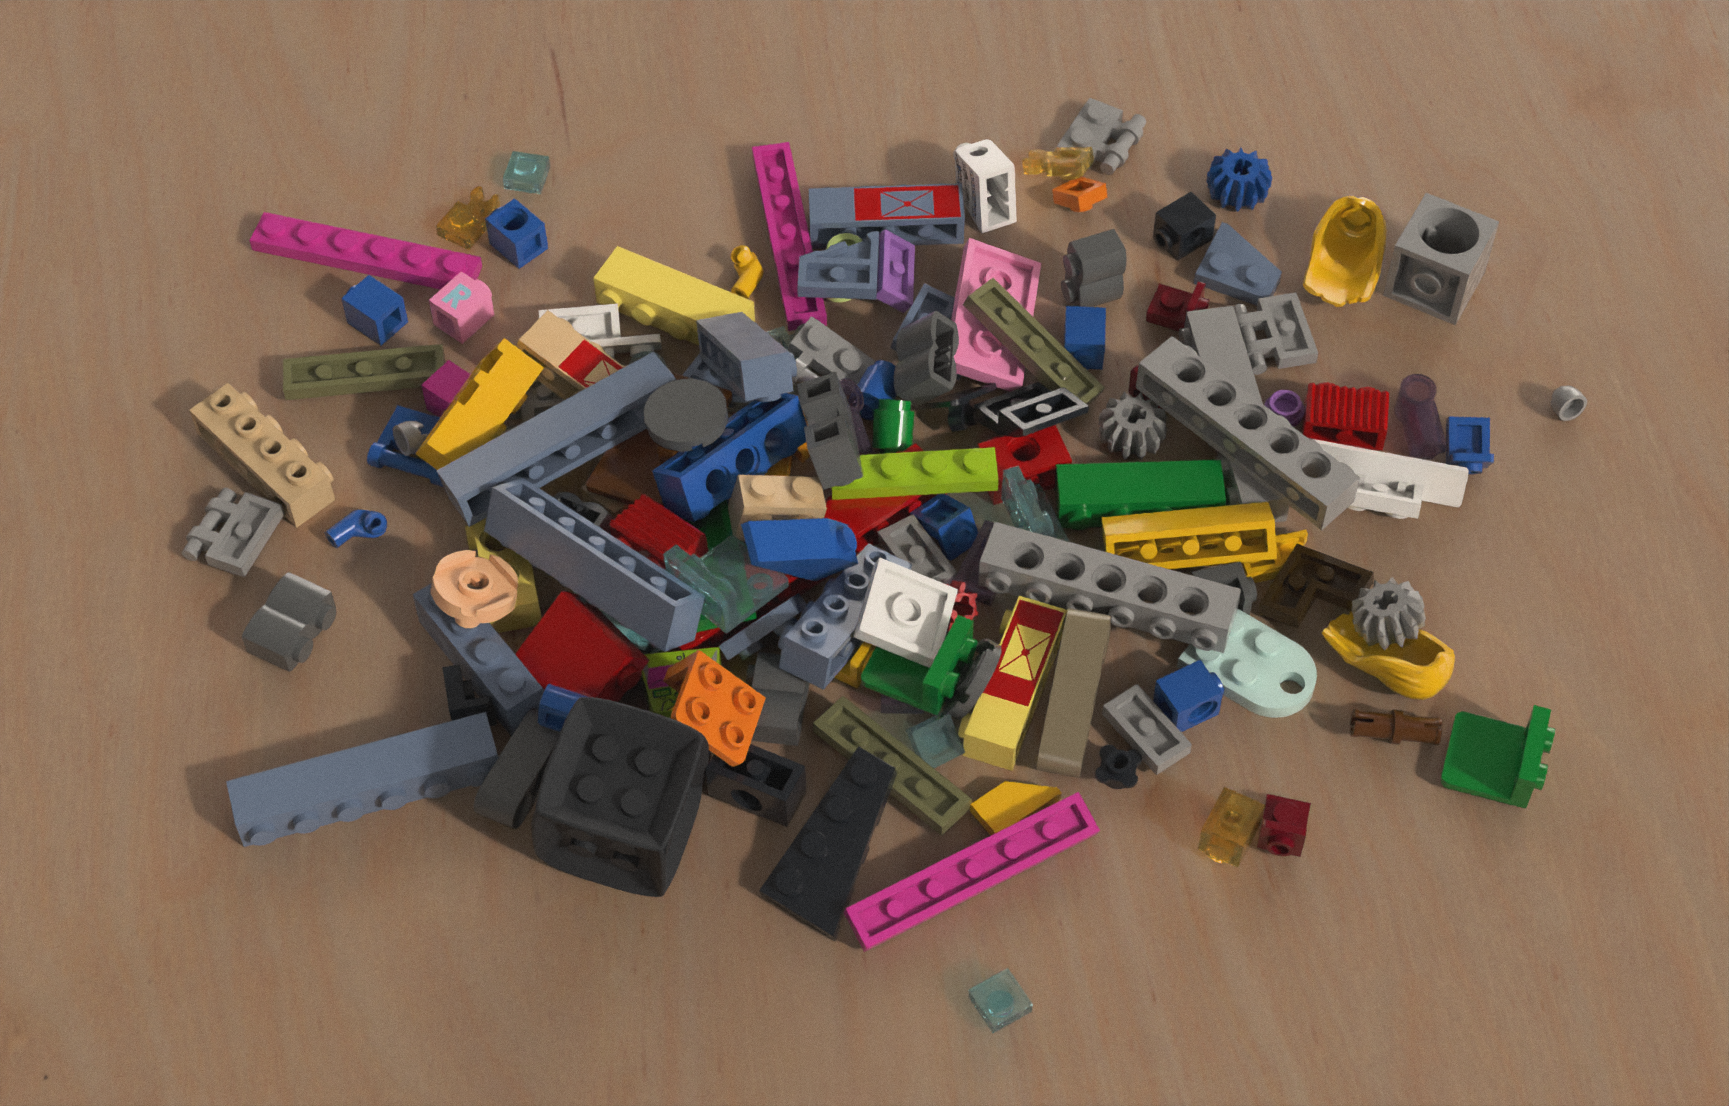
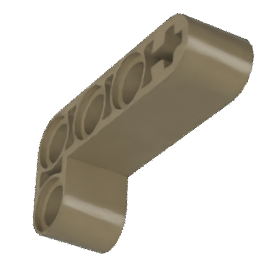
M1068 608L1036 770L1080 778L1102 665L1105 662L1111 630L1110 615Z

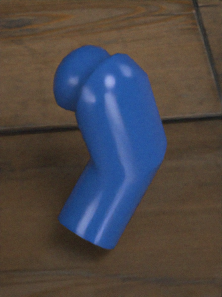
M354 510L326 530L324 534L330 544L338 548L352 537L377 538L382 536L387 529V519L380 512Z

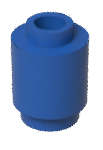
M879 360L866 368L850 398L852 407L861 418L866 420L874 419V409H878L879 399H896L897 395L894 388V371L896 366L894 364Z

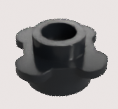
M1113 745L1103 746L1099 752V756L1102 759L1101 765L1095 770L1097 781L1113 789L1134 787L1138 782V776L1135 774L1136 769L1142 763L1140 752L1135 749L1129 751L1118 750ZM1121 764L1123 767L1118 769L1115 768V765Z

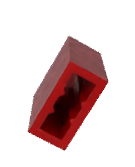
M561 591L515 653L544 691L548 684H552L588 697L619 702L626 691L638 683L642 675L641 671L650 661L598 608L592 606L588 600L579 594Z

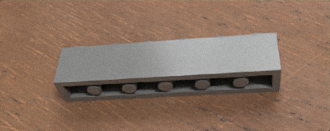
M1226 306L1186 312L1185 326L1179 329V341L1184 345L1192 347L1198 356L1214 368L1221 369L1231 381L1243 390L1253 393L1262 403L1234 307ZM1216 450L1215 460H1221L1223 479L1227 487L1225 488V505L1268 502L1275 523L1286 521L1289 505Z

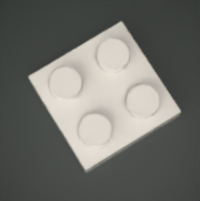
M879 558L873 566L854 637L930 668L945 640L958 589Z

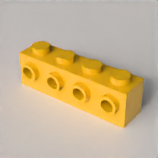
M1268 502L1101 517L1104 552L1170 570L1277 559L1275 519Z

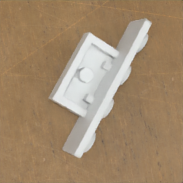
M618 303L549 309L558 318L568 321L574 330L590 342L599 344L613 359L616 353L630 352L631 357L641 358L654 352V350L662 349L660 334L621 337ZM539 310V318H540L547 310Z
M1313 439L1320 444L1324 451L1339 462L1350 466L1354 473L1360 477L1355 500L1348 507L1351 510L1364 511L1369 509L1385 512L1388 516L1397 519L1407 517L1418 519L1422 501L1453 507H1460L1462 504L1469 470L1465 467Z

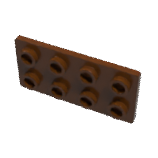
M671 372L676 380L690 378ZM715 386L725 397L728 408L733 400L732 391ZM645 429L606 451L586 481V489L589 492L627 505L634 504L635 499H640L641 494H646L664 506L652 471L679 453V451L665 449L653 442L648 430Z

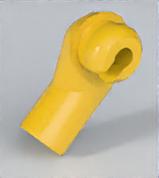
M740 245L734 248L730 255L739 279L731 289V293L748 299L763 278L764 271L756 254L751 252L747 246Z

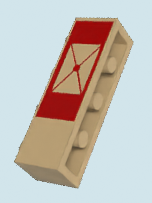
M549 310L532 325L517 343V348L544 367L536 379L564 400L626 367L609 356L599 344L590 342L574 330L568 321L558 318Z

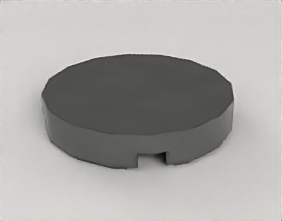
M692 378L671 381L660 386L649 396L644 407L645 427L653 442L665 449L685 452L692 451V446L700 444L703 447L708 446L723 434L728 423L726 399L717 387L707 381Z
M988 638L978 642L975 652L979 654L969 664L964 663L959 673L960 680L952 698L947 697L945 700L947 704L943 706V712L956 720H961L975 705L989 683L999 662L1002 648L999 644Z

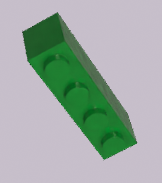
M1221 460L1056 464L1054 491L1058 528L1084 530L1102 527L1101 517L1225 506L1226 503Z

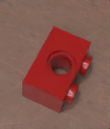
M1056 425L1023 437L995 436L985 442L978 443V448L995 447L998 491H987L993 505L1053 489L1055 486L1056 464H1072L1071 456Z

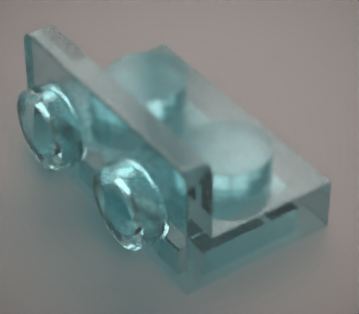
M1019 466L1003 470L1001 500L1014 526L1069 542L1040 484L1034 485L1031 479L1025 480Z

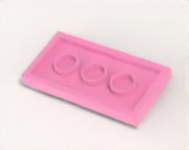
M971 238L968 239L963 249L951 318L957 325L959 335L958 349L954 355L957 374L986 384L996 383L998 388L1009 392L1023 386L1025 366L963 304L971 293L994 278L1033 316L1041 269L1040 262Z

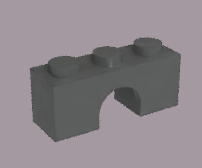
M837 372L797 384L800 405L808 424L807 427H804L807 449L823 490L834 486H845L856 479L864 477L852 412Z

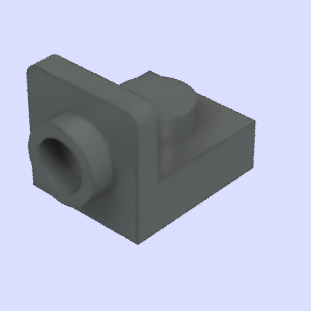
M1241 562L1192 572V576L1241 589L1238 609L1250 615L1252 602L1257 600V591L1253 578L1251 576L1246 577Z

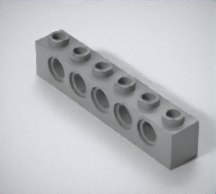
M1171 336L1139 363L1136 388L1320 530H1323L1354 502L1360 477L1354 473L1350 466L1336 460L1324 451L1318 442L1307 438L1292 427L1285 417L1275 414L1263 405L1253 393L1243 390L1231 381L1221 369L1214 368L1198 356L1192 347L1182 344Z
M995 522L979 565L978 585L987 587L993 592L1023 596L1066 610L1073 608L1110 615L1111 623L1115 626L1135 628L1149 632L1161 639L1171 638L1192 644L1200 650H1214L1221 653L1225 651L1241 589L998 522ZM1020 567H1029L1031 569H1023ZM1061 578H1069L1072 580H1063ZM1102 589H1109V590H1112V592H1106V591H1103ZM1145 600H1148V601H1152V602H1154V603H1146V602H1144V601H1145ZM1184 612H1192V613H1195V614H1194V615H1190V614H1186V613H1184Z

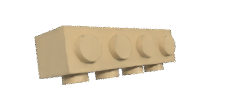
M227 383L189 410L197 434L265 499L282 504L284 517L296 528L335 501L331 486L334 479L328 468L320 461L315 464L308 457L307 451L297 439L289 440L283 434L278 422L271 415L264 417L258 411L254 400L246 392L240 394Z

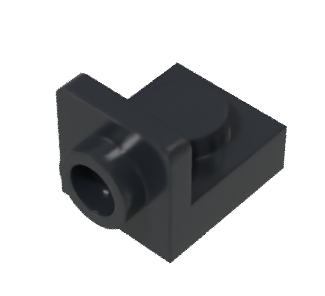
M460 664L442 667L451 721L486 712L489 725L495 726L497 721L492 698L487 696L475 699L472 680L463 681Z

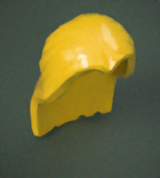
M1342 197L1327 209L1314 230L1311 255L1304 275L1303 287L1310 294L1321 297L1323 301L1335 307H1342L1347 303L1353 304L1368 301L1374 292L1381 274L1387 229L1382 212L1373 201L1364 197Z
M1350 611L1349 615L1342 614L1335 620L1330 621L1328 627L1321 633L1346 663L1375 676L1393 692L1409 699L1425 700L1433 697L1446 686L1454 669V651L1424 630H1419L1417 639H1404L1403 648L1394 643L1390 644L1384 651L1379 643L1368 646L1363 637L1358 635V632L1354 629L1352 621L1354 617L1352 611Z

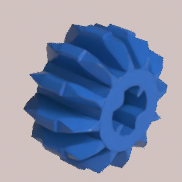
M1240 147L1237 153L1225 149L1222 156H1214L1210 171L1207 172L1206 183L1208 184L1207 188L1210 189L1212 200H1220L1222 208L1232 205L1238 212L1242 206L1253 210L1257 203H1264L1265 198L1268 196V190L1271 187L1272 175L1267 159H1258L1257 151L1250 154L1244 153L1242 147Z

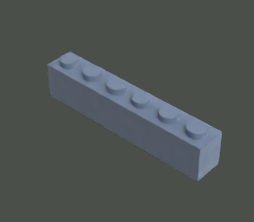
M651 352L436 470L448 498L469 527L487 517L492 488L494 486L524 478L536 487L541 488L647 429L644 422V407L649 396L660 386L674 381L676 378L658 356Z
M517 479L492 488L484 531L500 541L501 545L512 549L527 559L532 566L542 569L557 579L562 586L572 589L588 600L592 606L600 608L618 620L622 626L633 630L648 640L657 649L666 652L695 640L705 598L703 594L526 479Z
M486 712L236 778L226 781L235 825L243 846H260L269 844L276 838L287 835L310 833L317 830L320 826L339 821L350 822L368 813L383 809L395 810L403 807L406 803L427 797L439 798L453 790L468 786H481L497 761L498 754Z

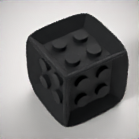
M580 697L565 719L540 784L536 808L531 822L533 847L537 857L558 870L604 886L637 895L664 896L676 874L699 809L702 786L706 780V767H708L709 746L706 737L684 723L656 713L611 700Z

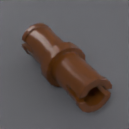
M1353 709L1350 725L1354 726V728H1350L1351 737L1388 739L1390 744L1399 745L1401 741L1439 745L1442 729L1438 728V726H1442L1441 717L1404 715L1402 710L1394 709L1391 713Z

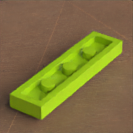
M995 447L860 455L864 477L856 479L845 486L831 487L832 500L998 491Z

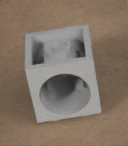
M1425 193L1395 244L1383 296L1456 325L1485 274L1499 221Z

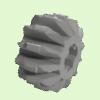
M1124 391L1120 400L1110 398L1106 404V409H1102V413L1099 415V437L1101 442L1108 443L1107 448L1110 454L1121 451L1124 461L1130 454H1135L1142 461L1146 452L1156 454L1160 443H1163L1166 438L1167 416L1165 410L1158 408V404L1152 400L1145 401L1142 392L1136 398H1131Z
M1392 577L1386 584H1380L1374 580L1372 589L1360 588L1359 598L1352 601L1353 606L1351 610L1354 617L1352 620L1354 629L1358 632L1359 636L1363 637L1368 646L1379 643L1385 651L1390 644L1397 643L1403 648L1404 639H1417L1418 629L1425 627L1426 616L1423 598L1419 591H1414L1409 581L1398 584Z

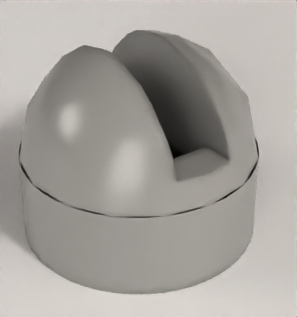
M1571 385L1560 386L1552 394L1551 407L1563 421L1575 419L1586 408V397Z
M405 421L393 427L396 445L405 456L416 453L428 436V434L421 435L420 429L424 427L422 423Z

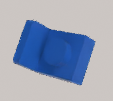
M937 494L910 513V515L914 514L930 536L938 540L943 555L950 561L980 541V535L970 507L946 494Z

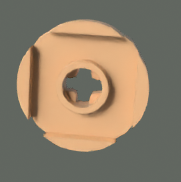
M463 550L447 555L436 566V571L432 578L431 595L436 605L447 615L454 617L455 622L459 626L475 628L480 623L499 620L514 610L517 599L518 577L514 569L498 556L490 554L488 560L483 557H475L476 551ZM467 584H471L474 587L483 588L480 590H475L467 587Z

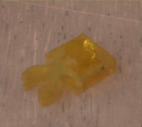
M1056 147L1053 152L1041 149L1029 150V158L1022 159L1024 174L1033 175L1046 172L1047 176H1060L1062 180L1080 178L1094 162L1092 147Z
M480 186L475 187L470 193V202L467 205L457 201L436 225L437 235L470 250L487 230L485 218L500 207L499 195L494 194L489 200L482 201L484 199L483 188Z

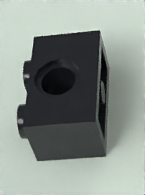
M752 744L749 746L744 762L740 765L733 767L714 754L708 767H706L708 795L785 827H788L806 794V770L804 765Z

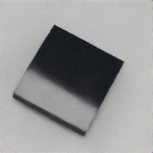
M1036 382L974 404L973 419L996 433L1010 437H1023L1088 413L1089 406L1065 387L1050 391L1040 382Z

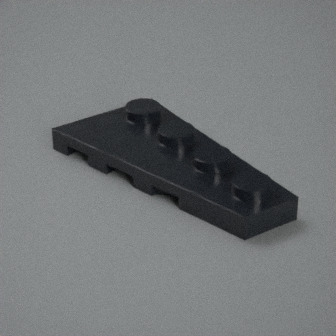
M858 746L760 888L761 896L833 941H836L841 927L840 922L844 914L843 912L846 906H849L855 889L856 878L870 849V840L875 827L880 822L897 776L896 768Z

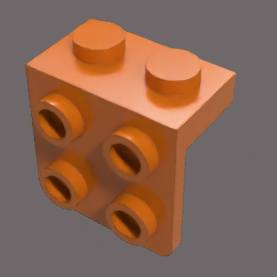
M697 650L667 669L663 682L679 693L671 713V719L684 723L702 733L708 741L709 751L733 767L738 766L746 758L766 697L705 653Z

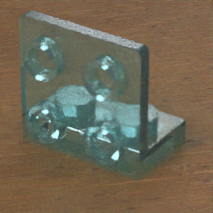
M733 535L726 538L701 558L695 554L689 555L678 545L673 546L663 554L666 571L705 596L701 614L726 634L789 586L788 578L781 572L752 565L747 545Z

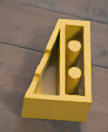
M503 338L479 361L415 454L438 470L502 435L507 428L504 424L510 413L514 415L528 397L526 394L527 390L544 367Z

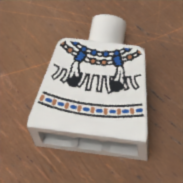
M985 139L973 144L962 143L957 146L953 153L956 184L962 183L964 205L981 233L1017 222L1014 164L991 140Z

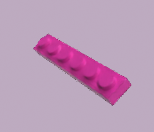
M789 142L752 147V157L788 331L802 329L811 316L827 326V315L823 298L798 297L799 256L811 253L813 250Z
M263 212L249 240L253 251L440 290L460 272L476 280L482 269L480 256Z
M1077 792L845 908L843 913L863 951L866 952L1097 835L1100 829L1080 793Z

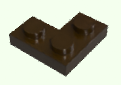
M1296 544L1260 601L1259 614L1298 628L1316 598L1352 611V601L1359 598L1360 588L1370 589L1372 586L1374 572Z

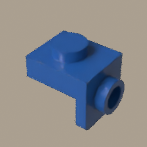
M1449 416L1446 419V464L1465 467L1469 470L1468 475L1483 473V468H1488L1494 463V454H1490V418Z

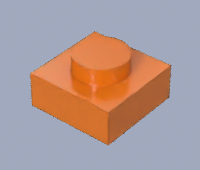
M1082 176L1052 189L1054 204L1068 207L1073 212L1088 211L1093 208V204L1108 198L1106 183Z

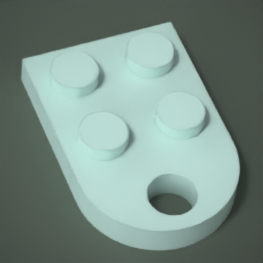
M1238 608L1224 653L1214 650H1200L1189 644L1178 658L1177 668L1181 669L1201 660L1207 670L1216 673L1221 680L1224 696L1255 714L1272 718L1286 717L1303 709L1312 698L1317 680L1315 663L1310 654L1301 645ZM1285 681H1294L1302 687V691L1290 694L1285 692L1280 687V684Z

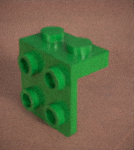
M957 615L930 668L876 646L861 674L862 685L916 708L938 715L946 698H952L960 680L959 673L964 663L969 664L975 654L978 641L973 639L974 621Z
M1534 705L1526 727L1465 711L1458 712L1455 715L1440 779L1441 784L1448 789L1526 809L1533 790H1542L1546 779L1548 765L1541 763L1543 752L1550 753L1556 728L1548 726L1551 709Z

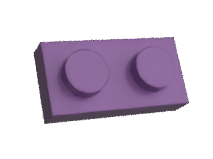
M886 229L879 233L876 299L904 313L913 304L915 245Z

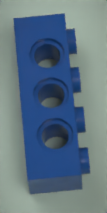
M784 393L781 394L780 399L770 402H760L755 399L728 418L723 434L712 444L705 447L702 444L692 446V451L679 452L655 468L652 472L664 507L688 521L695 522L701 520L710 513L711 509L724 500L731 498L738 475H765L774 464L783 458L793 455L797 448L806 442L804 427H807L798 395Z

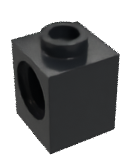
M1189 192L1156 212L1153 238L1160 249L1167 251L1179 261L1213 240L1216 214L1193 192Z

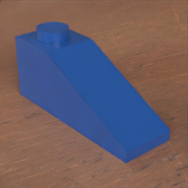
M828 518L748 521L741 524L751 564L754 566L816 582L859 564L855 553L857 548L856 537L848 527V524Z

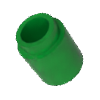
M879 399L878 409H874L872 447L880 448L879 454L896 453L912 446L915 411H911V401Z

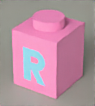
M460 272L429 299L434 325L463 344L494 316L492 293L489 287L479 279L474 280L465 273Z

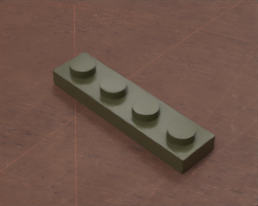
M994 278L971 293L965 300L963 306L1047 389L1054 391L1065 387L1087 405L1101 395L1105 387Z
M443 344L283 359V392L285 399L294 400L422 387L421 385L445 364Z
M844 696L838 699L813 722V732L849 760L859 746L895 767L897 776L890 794L941 836L970 809L972 799Z

